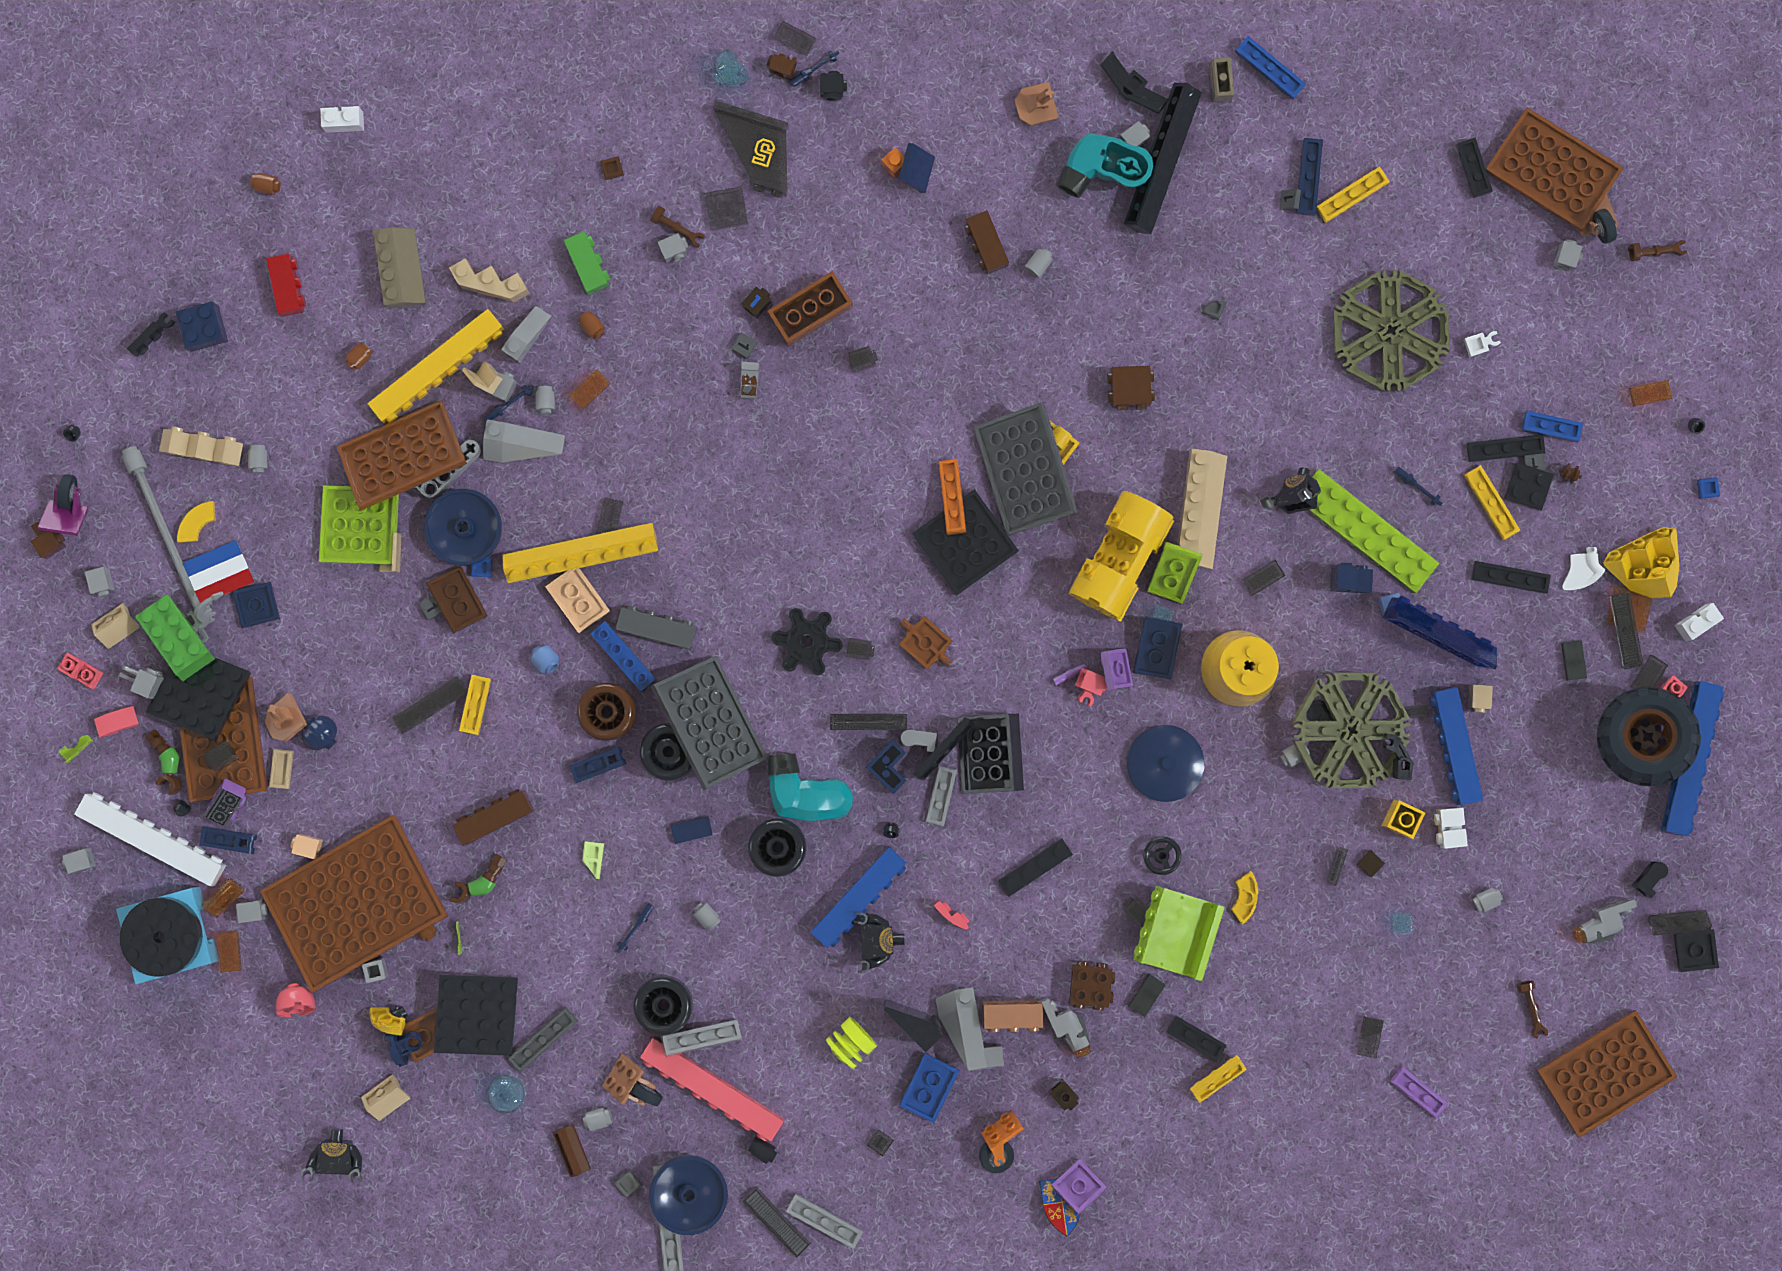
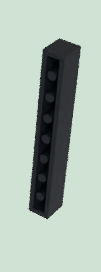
M1174 83L1149 151L1153 161L1151 176L1146 183L1136 188L1125 218L1124 225L1137 233L1152 234L1202 92L1189 83Z

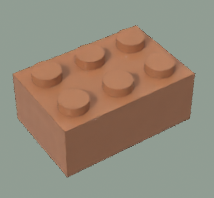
M1040 1000L982 1001L983 1027L988 1032H1000V1029L1004 1028L1008 1032H1018L1019 1028H1026L1027 1031H1039V1028H1043V1004Z

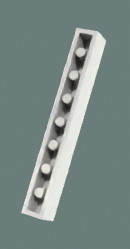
M93 792V794L84 795L74 815L209 886H216L226 867V864L222 863L223 859L215 855L208 856L205 854L206 850L198 846L191 847L188 845L189 842L181 837L177 839L172 837L170 831L164 828L160 830L155 828L153 822L147 819L143 821L138 819L136 813L130 810L126 812L121 810L119 804L110 801V803L104 801V797L98 793Z

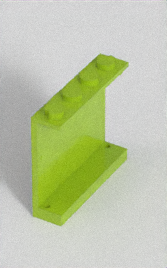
M1156 886L1151 894L1152 901L1145 914L1146 920L1144 927L1140 930V940L1138 946L1135 947L1133 960L1202 981L1225 907Z

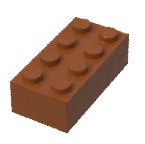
M831 271L767 312L789 347L853 308V303L834 272Z

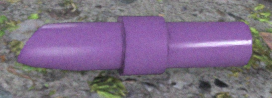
M1081 664L1073 669H1069L1053 678L1052 681L1057 686L1066 680L1074 678L1080 674L1082 668L1087 669V666Z

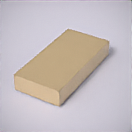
M273 749L269 787L290 789L294 751Z

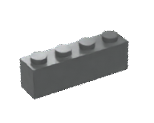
M627 605L626 608L621 607L616 630L692 649L697 627L693 626L694 622L682 620V623L675 621V617L664 615L661 618L657 617V613L645 610V613L638 612V608Z

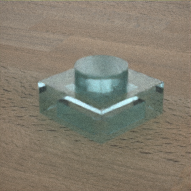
M1156 604L1151 617L1171 621L1175 611Z
M1411 913L1391 914L1393 934L1413 933Z

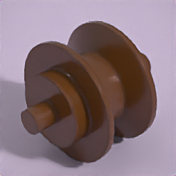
M1568 463L1563 469H1559L1562 481L1570 479V484H1573L1578 478H1582V475H1579V466L1571 468V463Z

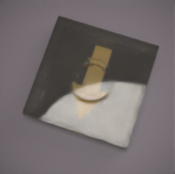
M742 186L704 193L711 231L749 225Z

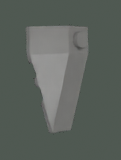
M487 420L483 438V460L506 463L561 455L565 435Z
M973 987L954 990L936 998L939 1019L967 1070L974 1071L987 1068Z

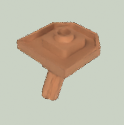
M1049 82L1021 89L1015 99L1019 120L1029 126H1035L1059 119L1053 98L1055 93L1051 91Z
M287 693L274 705H269L265 724L273 739L288 741L307 726L291 693Z

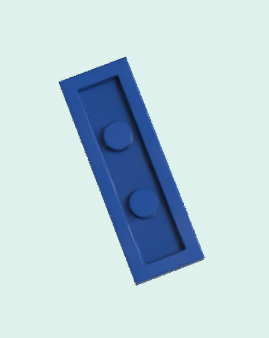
M1526 411L1522 430L1579 442L1583 423Z

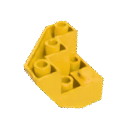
M1663 527L1609 552L1603 564L1630 591L1652 599L1672 597L1677 587L1679 574L1676 528Z

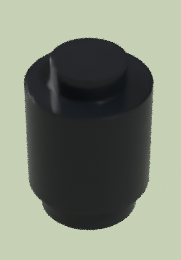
M756 1137L748 1149L751 1156L765 1164L769 1161L772 1163L778 1153L775 1151L776 1147Z

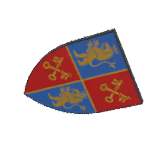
M1057 1179L1039 1181L1043 1208L1048 1220L1056 1230L1068 1237L1076 1227L1080 1214L1077 1215L1051 1187Z

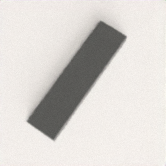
M565 1007L507 1059L521 1073L574 1026L578 1019Z

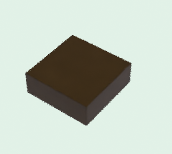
M1369 850L1357 864L1370 877H1373L1385 863L1372 850Z

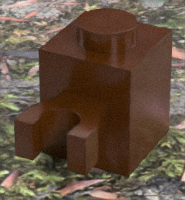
M39 522L31 525L38 537L30 542L40 558L47 559L66 547L63 543L65 538L61 533L38 530Z

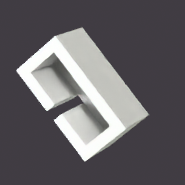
M359 106L341 107L342 111L338 107L320 108L321 127L326 133L364 131V116Z
M1709 603L1674 626L1685 641H1691L1724 618L1714 603Z
M1457 807L1436 810L1437 814H1434V822L1436 826L1438 825L1439 833L1436 834V841L1440 848L1468 846L1466 829H1462V825H1465L1464 809Z

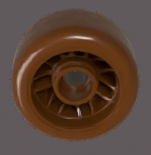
M614 683L593 685L583 693L577 707V717L582 729L591 737L604 741L616 740L627 734L634 725L637 713L632 695L625 688ZM607 706L613 710L610 717L603 715V709Z

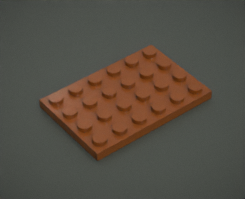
M1526 107L1486 167L1488 174L1580 232L1585 228L1593 213L1597 210L1624 169L1618 163Z
M442 400L337 446L356 503L361 511L467 464Z
M249 677L216 742L180 728L189 802L212 799L225 778L246 788L245 794L268 791L253 677Z
M1637 1010L1631 1011L1536 1070L1578 1138L1677 1078V1075Z

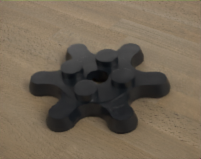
M793 608L789 612V618L792 621L791 629L787 632L776 631L771 637L774 644L784 645L788 649L789 653L783 661V668L791 672L796 669L799 663L805 662L810 665L813 674L822 675L825 672V665L822 661L824 653L828 651L839 652L843 647L840 639L830 638L826 634V628L831 623L832 617L828 612H821L814 621H808L804 618L802 610ZM806 636L811 637L813 640L810 647L802 645V639Z

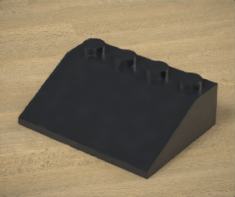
M1019 713L966 717L974 723V726L959 742L962 794L1024 790ZM957 717V723L959 724L964 717Z
M888 999L884 1001V1010L925 1052L943 1036L941 1022L935 1015L930 1017L928 1013Z

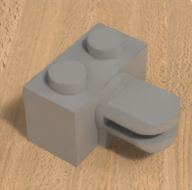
M123 665V670L136 675L135 678L126 673L120 672L119 674L120 677L133 682L130 691L153 699L164 679V672L147 668V670L139 669L138 671Z

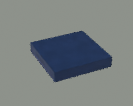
M908 143L899 180L920 193H926L935 156L914 143Z
M271 582L232 591L242 629L280 619Z

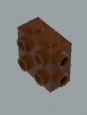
M1150 366L1112 367L1110 372H1107V383L1111 384V391H1108V403H1112V408H1116L1118 411L1128 410V407H1136V410L1147 409V406H1150L1152 401H1155V391L1151 390V382H1154V371L1150 370Z
M1077 961V964H1072L1069 1003L1073 1004L1074 1008L1085 1009V1005L1092 1006L1093 1010L1104 1011V1007L1109 1008V1003H1113L1114 992H1111V984L1115 983V972H1112L1113 969L1108 967L1107 963H1097L1096 966H1092L1087 961Z

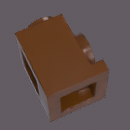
M784 54L770 55L767 62L769 73L791 81L797 65V58L793 57L790 60V57Z

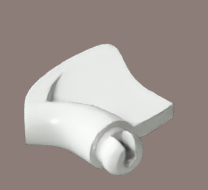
M1587 547V554L1570 555V569L1562 585L1563 590H1576L1587 587L1602 576L1605 568L1599 564L1596 547Z

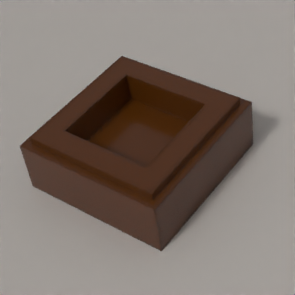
M619 156L600 161L605 180L624 176Z

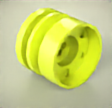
M849 1016L841 1024L844 1034L841 1035L839 1032L834 1031L833 1035L837 1041L830 1036L826 1041L836 1057L854 1069L857 1064L852 1058L854 1057L859 1062H862L863 1059L858 1052L861 1050L869 1055L877 1047V1044Z

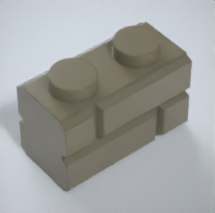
M1231 58L1212 59L1209 64L1213 102L1232 101L1234 87H1232Z

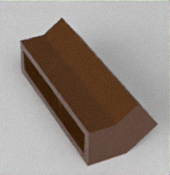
M572 1123L552 1132L570 1178L589 1171L591 1167L574 1124Z

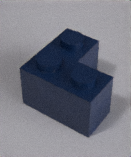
M1341 563L1331 569L1330 591L1372 593L1373 569H1368V566L1356 565V567H1353L1352 563Z
M893 740L866 766L892 794L907 781L893 768L906 754Z

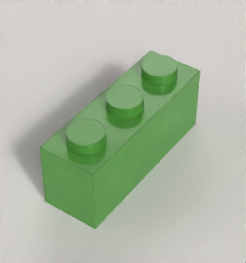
M584 231L565 239V245L587 294L591 295L609 287L607 281H610V277L606 270L602 271L600 264L603 261L599 253H595L592 248L595 246L591 235L587 236Z

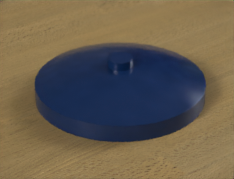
M455 489L442 494L432 503L425 517L424 532L429 547L439 558L454 565L468 566L485 560L494 552L501 539L502 520L495 504L482 493L471 489Z
M1172 725L1155 726L1141 733L1132 743L1127 757L1128 774L1133 785L1144 796L1160 802L1177 801L1193 792L1200 783L1204 772L1203 752L1197 740L1186 730Z
M694 1155L676 1157L665 1163L655 1174L649 1193L650 1206L658 1222L667 1230L679 1235H696L710 1229L723 1215L728 1199L727 1184L720 1170L709 1160Z

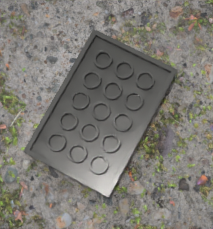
M1044 402L974 427L1008 536L1078 513Z
M717 656L651 686L703 791L768 759Z

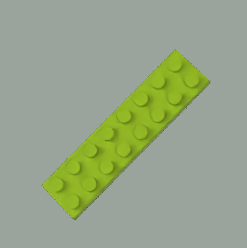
M1318 469L1312 478L1318 481L1321 493L1318 495L1317 508L1310 509L1309 511L1408 589L1417 593L1440 563Z

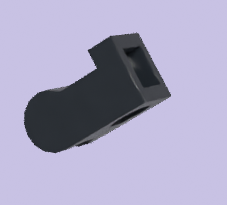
M1651 862L1632 886L1645 897L1652 898L1656 894L1653 890L1654 886L1660 879L1667 876L1668 867L1662 862Z

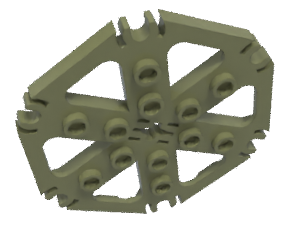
M1386 270L1382 271L1381 276L1380 271L1342 293L1344 296H1340L1339 300L1344 303V306L1335 305V310H1333L1334 355L1342 351V353L1337 355L1336 359L1345 358L1346 362L1341 366L1342 368L1350 365L1344 371L1381 391L1386 390V392H1389L1390 385L1394 384L1396 392H1399L1401 384L1403 391L1439 369L1440 367L1437 365H1443L1444 363L1439 360V355L1446 357L1450 351L1448 307L1440 310L1447 303H1437V298L1441 294L1432 297L1433 293L1438 292L1436 289L1400 270H1393L1392 277L1386 275ZM1406 284L1421 292L1423 300L1401 313L1400 285ZM1371 285L1378 286L1380 313L1357 301L1356 295ZM1436 317L1439 320L1440 340L1438 343H1435L1414 332L1412 329L1426 320ZM1348 319L1371 332L1352 344L1345 345L1342 342L1341 323L1343 320ZM1399 325V327L1395 329L1394 335L1390 333L1383 336V334H1385L1386 331H1388V326L1390 328H1395ZM1381 349L1382 376L1374 378L1358 368V363ZM1402 349L1423 359L1426 363L1425 368L1409 378L1404 377Z
M1330 672L1331 675H1325L1327 678L1325 684L1321 679H1317V682L1313 683L1293 718V722L1300 721V723H1293L1291 726L1299 729L1297 734H1291V737L1299 738V740H1292L1311 777L1317 782H1320L1325 777L1323 786L1328 788H1373L1371 784L1377 786L1376 777L1379 776L1381 781L1389 778L1393 771V759L1396 756L1394 752H1391L1387 761L1381 764L1369 740H1391L1384 738V734H1396L1401 738L1406 748L1410 739H1403V737H1410L1411 734L1405 733L1404 728L1411 726V724L1403 721L1410 720L1391 682L1383 678L1381 683H1378L1379 674L1374 672ZM1343 680H1361L1364 684L1352 708L1339 686ZM1383 695L1387 696L1395 711V717L1392 720H1370ZM1316 696L1323 698L1334 720H1307L1306 712ZM1348 727H1353L1355 733L1349 734ZM1333 740L1322 762L1315 765L1305 748L1306 742ZM1350 753H1352L1362 775L1359 779L1340 780L1338 774Z

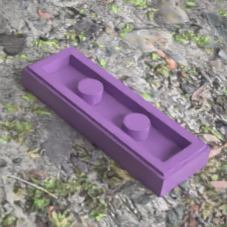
M1403 1066L1390 1080V1082L1436 1119L1448 1105L1444 1099Z

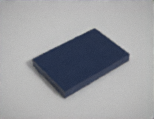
M1144 616L1133 673L1171 680L1183 624Z

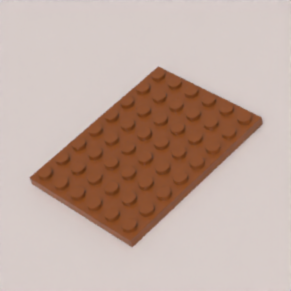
M394 814L260 890L311 993L317 992L359 968L362 964L373 960L448 917L403 827Z

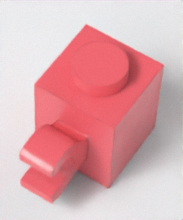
M1082 668L1075 686L1083 689L1078 697V702L1082 703L1083 699L1087 697V705L1092 706L1094 703L1092 693L1101 696L1107 688L1104 681L1105 677Z

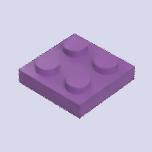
M1126 648L1101 652V664L1104 668V681L1107 689L1113 690L1133 686Z
M1081 1159L1072 1165L1051 1186L1077 1215L1084 1211L1107 1189Z

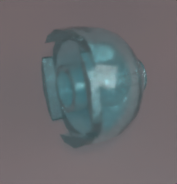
M729 49L723 51L714 62L716 75L714 77L720 85L724 84L729 88H737L749 81L750 75L743 63L741 66L736 60L738 58L737 55Z
M503 1074L490 1083L487 1099L494 1110L507 1114L516 1111L522 1106L527 1092L520 1078L512 1074Z

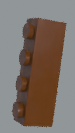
M519 789L508 793V798L504 800L498 798L491 802L492 806L486 809L482 806L473 811L474 815L470 817L464 815L456 819L457 823L453 827L462 846L534 812L535 810L525 790L519 791Z

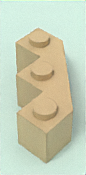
M466 258L449 267L462 289L513 303L530 294L518 273L504 281L500 280L492 266L475 274Z
M172 426L171 430L163 429L159 452L208 462H218L230 466H239L243 444L236 442V438L225 436L224 439H215L209 437L210 434L198 431V434L184 433L182 428Z

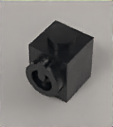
M839 71L821 73L820 97H823L826 101L841 100L843 92H847V80H844L843 74H840Z

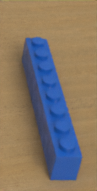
M1695 681L1689 707L1699 722L1701 744L1692 766L1683 775L1671 782L1661 825L1662 831L1682 836H1689L1693 831V816L1698 810L1697 799L1703 789L1701 782L1707 772V766L1705 765L1707 758L1711 754L1710 743L1716 733L1714 726L1720 716V710L1718 709L1719 704L1724 698V686L1704 681Z

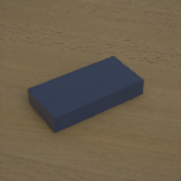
M709 816L671 825L675 844L713 835Z

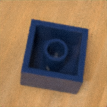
M213 301L175 311L184 346L187 350L193 352L228 342L219 305Z

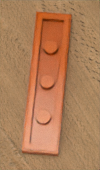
M958 459L939 461L947 535L966 533Z

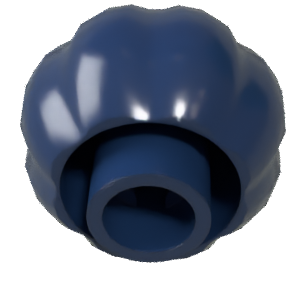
M312 716L306 722L307 726L304 727L305 730L302 732V740L309 749L321 750L327 748L329 750L336 743L334 739L337 734V727L331 718L319 716L316 719Z

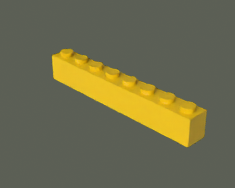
M489 309L485 310L367 404L383 423L395 421L398 418V413L402 410L405 412L413 406L412 402L416 399L424 398L431 387H438L443 382L442 379L445 376H451L457 372L459 365L471 361L473 354L477 351L482 352L488 347L487 343L492 339L494 341L499 339L505 329Z
M653 523L513 552L503 555V570L507 582L512 583L658 551L657 536Z

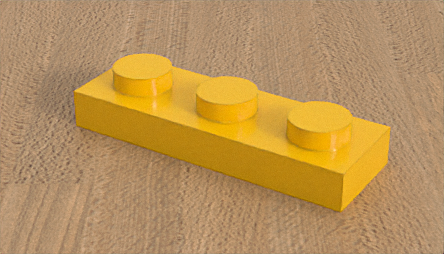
M471 675L459 731L479 735L491 684L490 678Z
M1236 1055L1227 1060L1218 1069L1213 1070L1204 1079L1196 1082L1190 1090L1198 1102L1201 1103L1247 1069Z

